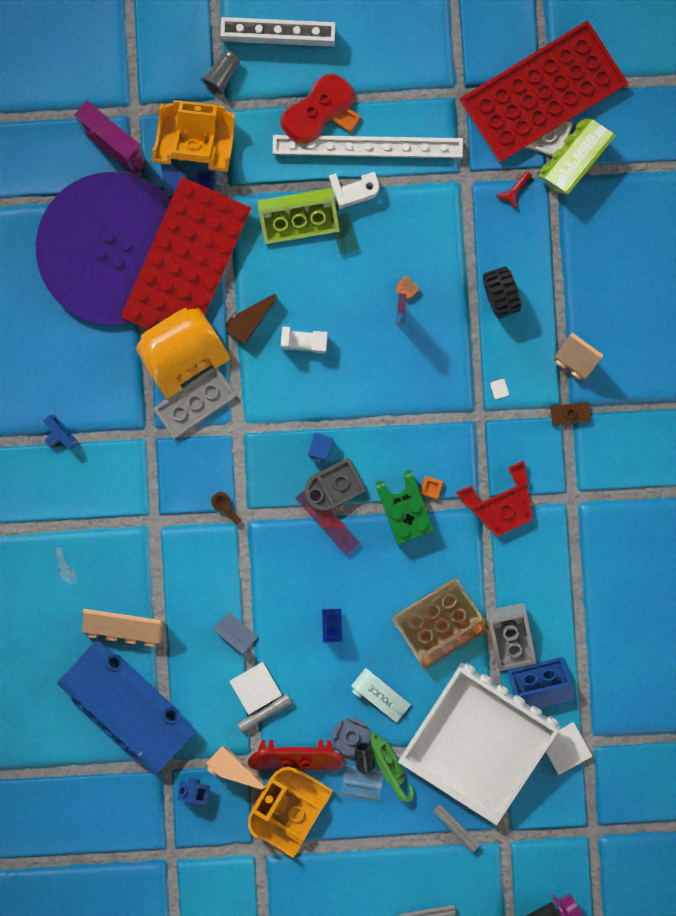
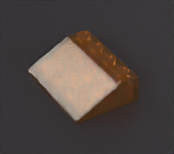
M456 577L391 617L423 670L489 630L485 619Z

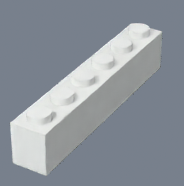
M221 17L220 37L221 42L335 47V22Z

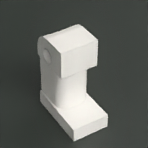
M375 172L362 175L360 181L342 187L336 173L329 175V181L339 209L373 199L378 194L379 183ZM371 186L372 189L368 190L366 187Z
M282 326L281 350L326 353L328 332L291 331L290 327Z

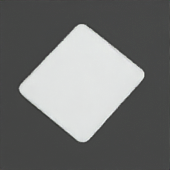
M505 379L490 383L495 399L509 395Z

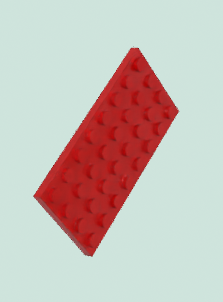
M587 20L464 95L459 101L498 162L501 163L628 85V81Z
M181 176L121 318L151 329L184 308L187 310L199 308L205 316L252 207Z

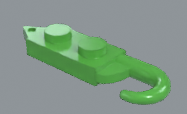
M375 732L371 733L372 754L386 781L390 783L399 800L403 802L412 801L415 795L412 786H409V796H406L402 791L400 785L404 781L405 773L398 763L387 739L383 740Z

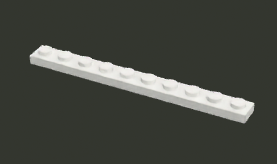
M273 135V155L462 159L463 138L319 136L311 143L301 144L293 141L287 135Z

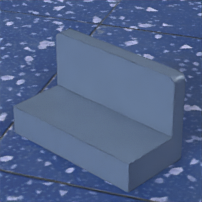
M227 613L213 629L242 654L257 639V635L231 613Z

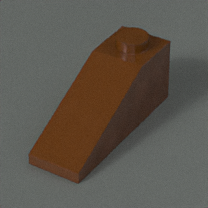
M272 294L236 314L234 318L231 316L225 325L227 327L226 332L246 345L278 299L277 295Z

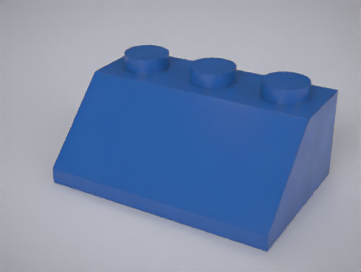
M563 657L507 670L513 696H520L530 707L542 708L575 700L572 681Z

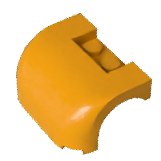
M173 100V104L165 106L161 104L158 113L156 142L154 148H152V162L171 165L172 159L196 161L198 163H209L210 170L228 172L233 146L235 114L226 111L225 107L219 105Z
M184 308L142 334V339L135 347L136 352L166 399L183 390L180 386L182 383L209 366L213 365L216 369L231 359L216 332L199 308L189 310Z
M293 767L279 769L272 775L248 817L250 833L255 838L272 844L294 858L334 790L299 769Z

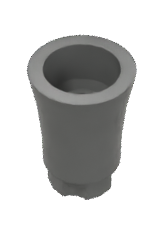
M224 51L211 69L201 78V81L212 91L223 94L230 78L237 69V65L240 63V59L234 53Z

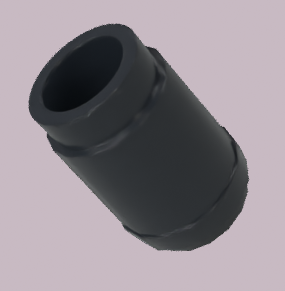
M358 743L354 751L356 768L362 774L370 773L375 767L372 749L369 743Z

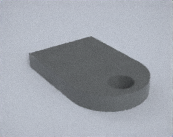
M349 457L311 476L304 488V496L307 503L318 511H329L366 492ZM312 491L319 492L320 499L318 501H313L310 498Z

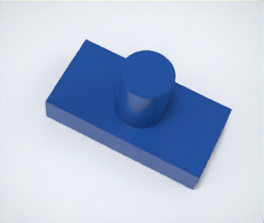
M55 414L49 415L43 420L52 430V433L44 440L50 448H53L59 441L68 449L74 448L79 444L78 440Z

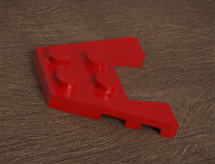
M524 460L508 467L516 486L480 503L472 485L456 492L457 496L497 537L532 521Z

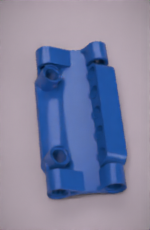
M99 639L87 649L57 682L71 696V701L134 761L142 762L155 776L197 732L180 716V711L120 655L110 651ZM109 662H114L117 668H112ZM166 715H171L174 721L168 720Z

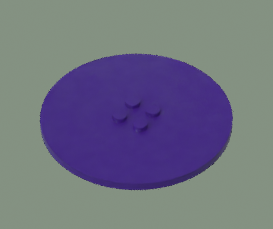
M102 172L88 175L64 188L45 210L36 237L37 265L43 282L52 296L69 312L87 321L105 325L132 323L121 318V315L171 199L151 182L138 176L121 172Z

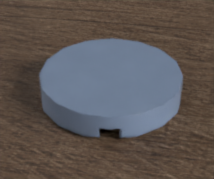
M346 718L340 721L334 728L332 736L336 749L343 755L351 757L355 756V746L358 743L366 742L370 744L371 739L370 730L366 723L357 718Z

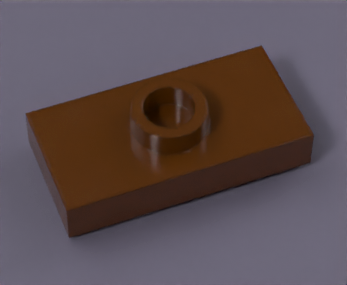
M588 402L550 406L552 426L591 421Z

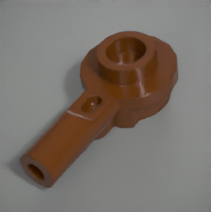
M217 492L212 496L211 504L213 508L218 511H224L237 526L242 520L229 506V496L224 492Z

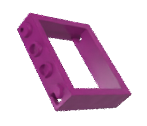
M86 100L74 114L82 132L133 174L146 166V158L141 145Z

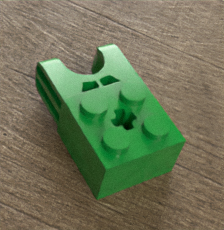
M407 470L404 473L405 490L400 494L389 492L383 481L379 480L376 482V489L397 545L434 532L411 470ZM406 515L414 518L412 525L404 523Z

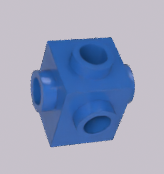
M189 778V781L181 780L177 800L185 801L184 805L196 807V804L207 805L210 786L201 784L200 779Z

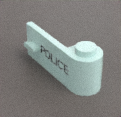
M367 668L363 670L351 685L354 688L352 692L360 699L364 696L396 723L411 705Z

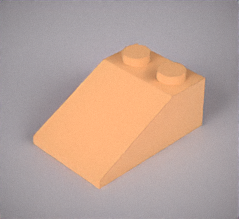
M571 333L553 359L556 360L555 363L562 369H565V367L569 369L571 375L577 380H585L603 357V354L574 333Z
M225 745L206 763L209 766L207 768L208 771L214 776L218 774L222 778L263 789L266 786Z

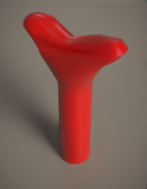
M525 171L511 190L497 194L496 197L509 201L514 208H517L516 194L532 174L529 171Z

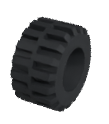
M504 266L484 273L483 284L494 315L500 319L520 312L521 300L511 271Z

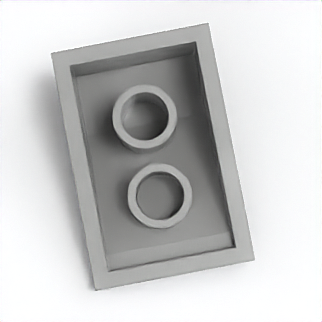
M524 603L487 610L486 613L499 672L537 664Z

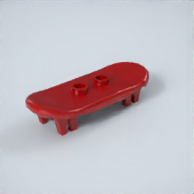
M261 740L258 751L248 758V765L254 770L262 771L279 770L284 767H293L299 770H338L344 766V758L334 751L331 740H327L326 749H324L323 740L318 741L317 748H275L274 741L269 740L268 749H266L265 740Z

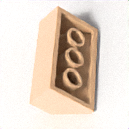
M84 609L82 632L87 633L86 637L98 638V635H105V640L117 641L118 637L125 638L126 643L136 644V641L139 640L144 641L146 646L155 647L156 643L160 644L164 621Z

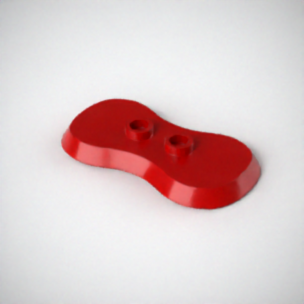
M334 73L319 77L305 99L291 105L282 113L280 118L282 130L297 143L307 144L313 142L320 136L330 118L344 112L353 104L355 99L353 87L346 79Z

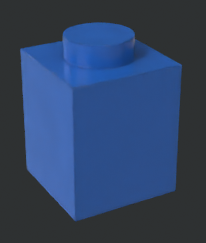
M318 433L314 434L308 453L312 461L317 463L327 462L333 438Z

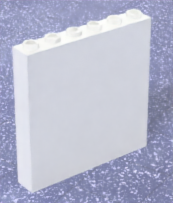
M461 663L400 756L398 763L497 825L559 732L560 725H558L559 722L553 717H546L541 714L542 711L539 708L527 705L520 696H513L508 693L509 690L503 685L499 684L497 686L494 684L489 676L485 674L480 675L475 672L476 669L470 664L466 663L464 665Z

